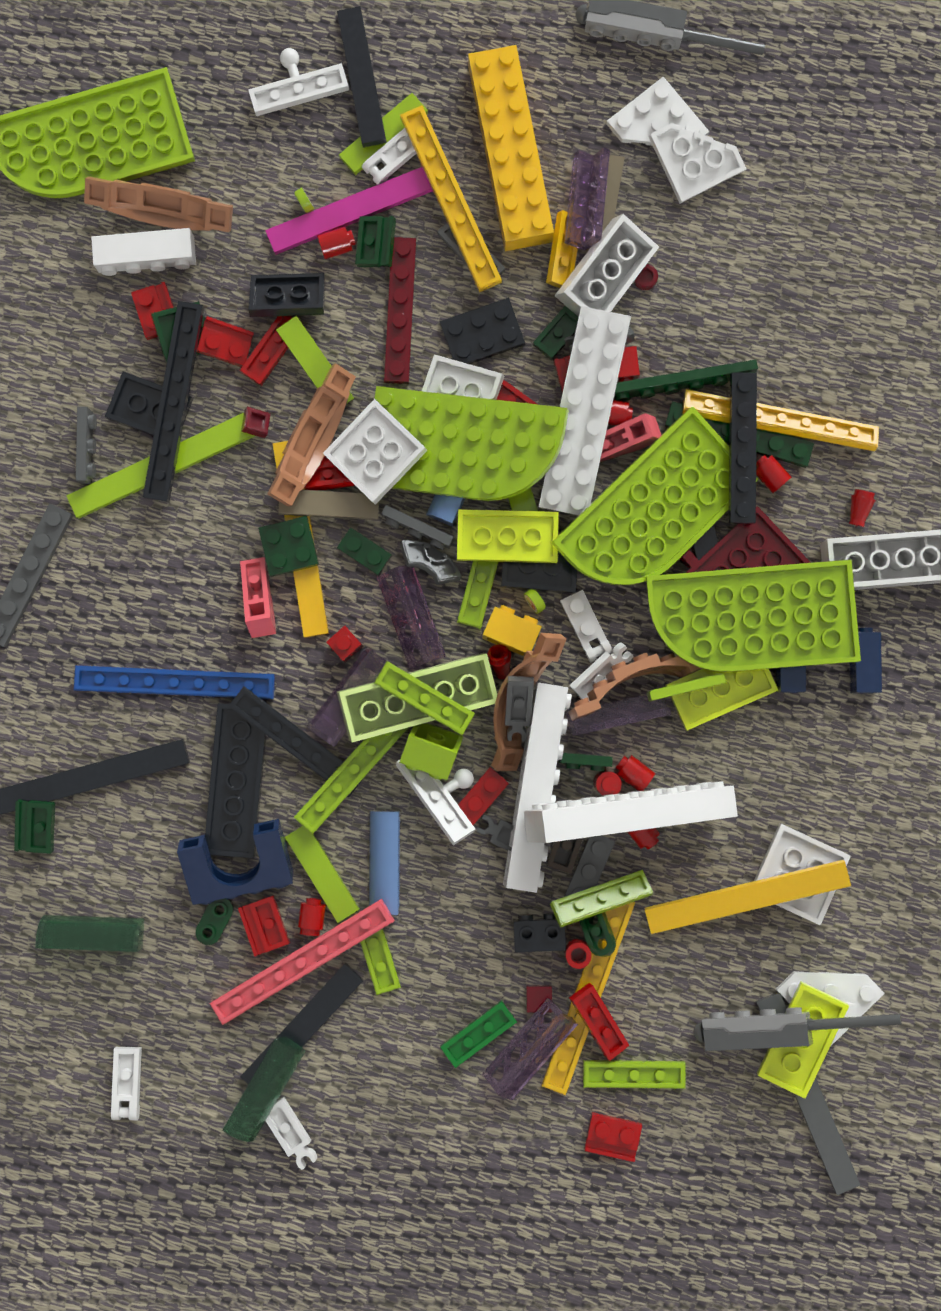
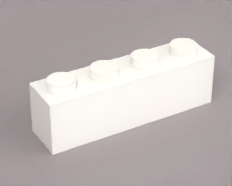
M190 228L91 236L93 265L99 273L106 276L116 275L118 271L136 274L140 273L141 269H151L152 271L159 272L164 271L165 267L188 269L190 265H196L194 235Z

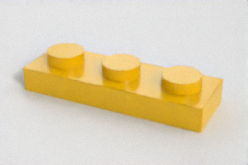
M564 210L557 212L546 280L547 284L561 288L575 269L582 224L581 217Z

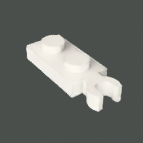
M618 643L611 655L608 652L602 654L570 684V687L581 700L588 697L587 693L594 689L593 684L606 679L605 675L612 671L611 666L623 661L628 663L632 660L633 655L629 651L622 655L623 651L627 649L623 643Z
M285 1097L261 1112V1115L287 1156L289 1157L295 1153L297 1156V1166L301 1170L306 1167V1163L303 1160L304 1156H308L313 1163L316 1161V1152L306 1146L311 1142V1138Z

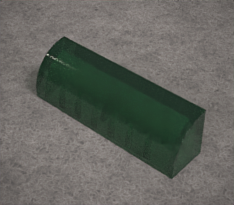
M43 915L37 929L35 948L138 952L143 949L144 918Z
M287 1037L275 1038L222 1131L242 1141H254L306 1050Z

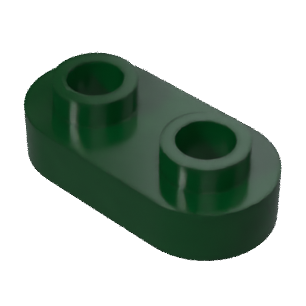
M230 899L215 900L208 905L196 928V937L200 943L212 945L221 938L234 912V905ZM218 905L224 907L223 914H218L216 912V907ZM205 928L212 930L211 937H207L204 934Z
M605 912L580 920V925L590 951L596 956H610L615 950L616 940ZM597 916L598 922L594 925L593 918ZM603 940H606L607 945H606V947L603 949V948H602V941H603Z

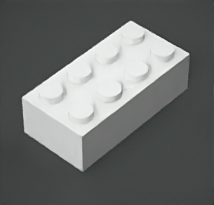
M621 214L610 221L555 294V297L578 317L581 306L611 312L659 246L630 219Z

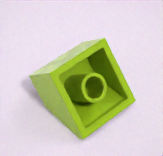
M429 723L415 725L408 736L399 763L404 764L410 770L426 772L434 779L448 780L464 736Z

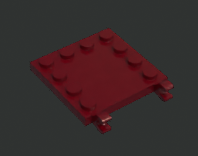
M758 506L756 507V523L737 524L700 560L689 549L679 558L680 562L689 568L686 573L811 563Z

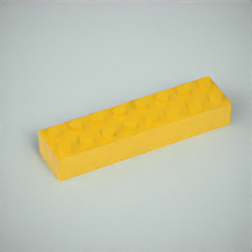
M512 45L469 53L468 68L504 250L510 251L552 243L554 229L517 46Z

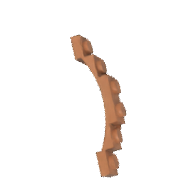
M89 176L85 178V204L100 206L103 210L124 217L168 228H190V230L210 231L212 229L224 232L231 231L233 205L213 202L210 198L190 195L191 192L147 183L135 184L121 180L109 181Z
M336 363L331 366L322 386L317 388L308 408L303 411L282 452L284 456L267 495L288 507L293 505L299 491L303 490L324 458L323 452L332 442L350 395L349 390L356 376Z
M540 633L534 651H526L523 662L513 668L508 676L534 677L535 687L546 667L552 661L558 662L566 638L561 634ZM508 676L500 687L494 707V739L497 742L498 748L491 766L496 771H517L524 749L521 747L522 738L520 733H514L512 741H508L507 738L509 726L505 725Z
M643 653L634 657L633 663L626 665L625 661L611 666L612 671L605 675L606 679L593 684L594 689L587 693L588 697L575 702V707L568 713L571 720L574 721L596 712L601 708L599 702L604 695L626 680L648 674H668L682 678L702 668L684 661L679 656L675 657L673 653L660 659L657 653L651 656Z

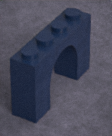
M858 628L861 661L850 663V693H882L881 632H873V628ZM806 666L776 668V686L778 688L776 693L806 692Z
M275 819L254 824L253 838L259 862L253 869L242 874L224 872L213 863L205 835L179 840L177 854L192 904L207 905L215 900L224 898L234 899L239 895L247 893L257 894L266 889H280L293 884V868L280 820Z

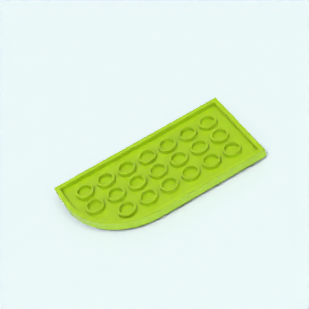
M167 67L0 115V171L19 188L41 197L69 198L85 194V178L88 176L109 181H130L195 162Z
M376 386L374 397L382 407L427 449L426 453L403 475L392 489L484 501L501 500L518 495L535 485L549 471L562 447L569 410L564 407Z
M693 406L690 407L561 532L551 544L574 568L589 578L602 583L631 585L647 581L646 576L662 574L729 510V446Z
M852 560L646 576L649 612L657 633L673 653L699 668L718 672H733L861 661Z

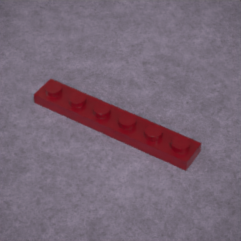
M394 238L389 280L385 383L409 384L416 238Z

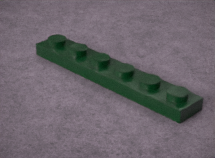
M757 360L618 382L613 400L627 402L633 397L640 396L642 399H647L663 392L666 395H671L679 392L680 389L689 388V390L695 391L703 388L704 385L723 386L730 381V374L732 372L756 373L758 370Z
M672 401L665 427L669 428L683 415V404ZM705 419L724 442L729 445L730 423ZM757 429V454L767 457L772 455L777 460L804 468L808 467L814 447L813 442L782 433Z

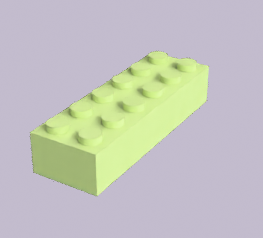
M487 653L408 673L469 710L493 705L497 698V691ZM374 682L337 692L347 734L351 742L435 720L377 686Z

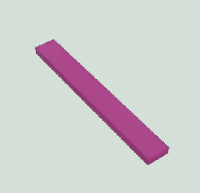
M420 167L265 231L274 253L277 255L318 238L317 235L359 221L360 216L376 215L430 193L433 190L423 168Z

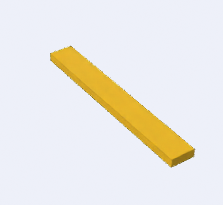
M421 105L400 114L403 126L479 293L502 283L499 272L423 106Z
M686 389L682 414L693 406L705 419L730 423L729 397ZM757 403V429L870 451H876L878 448V426Z
M288 441L273 443L276 468H278L284 456L282 452ZM284 515L285 521L304 517ZM307 516V517H308V520H309L311 532H312V537H313L311 519H310V516ZM318 566L294 571L304 638L329 634Z
M844 860L644 909L650 932L654 934L850 887L851 883Z
M635 902L605 912L616 940L615 950L607 957L596 956L591 952V961L583 969L575 993L590 983L601 998ZM606 940L602 941V948L604 949L607 945ZM572 1002L541 1084L542 1087L563 1095L567 1093L589 1032Z

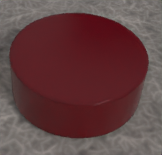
M646 264L634 280V284L641 290L652 289L658 280L656 268Z

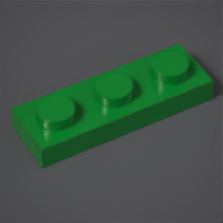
M501 1000L440 1045V1048L456 1068L517 1023V1020Z

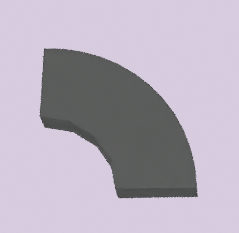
M417 540L401 541L400 547L406 567H418L425 570L433 577L437 585L460 581L462 578L456 564L446 553L443 554L426 542Z

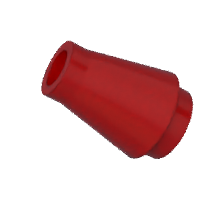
M855 489L854 495H851L849 524L864 527L865 521L876 501L874 499L875 493Z
M497 644L489 649L487 656L496 677L505 679L510 673L511 651L506 646Z

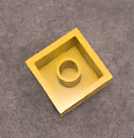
M501 605L500 608L494 607L482 639L496 645H504L510 651L521 656H525L526 651H532L542 626L537 625L538 620L524 615V618L514 615L515 610Z

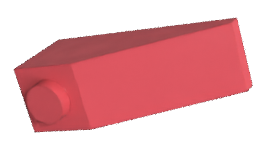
M644 413L608 429L605 435L600 462L652 445L661 436L656 417Z
M265 557L240 561L245 623L251 638L276 634L275 616Z

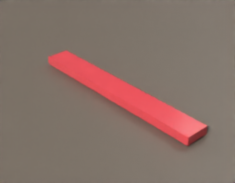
M381 898L218 997L210 1005L221 1024L224 1025L393 923L395 920Z

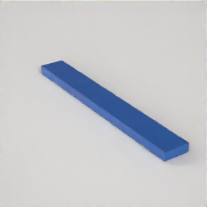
M75 665V691L235 698L245 686L261 699H274L275 674Z

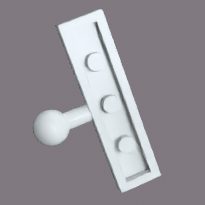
M286 48L281 52L280 61L285 68H288L290 78L248 89L255 114L260 116L348 91L349 86L342 63L299 75L297 68L299 55L296 50Z
M400 760L396 762L399 771L453 846L475 831L474 826L450 795L451 792L458 788L466 789L472 785L474 777L471 771L460 769L455 773L453 780L443 785L440 780L432 778L426 772L421 770L413 771L406 768L404 764L399 763Z

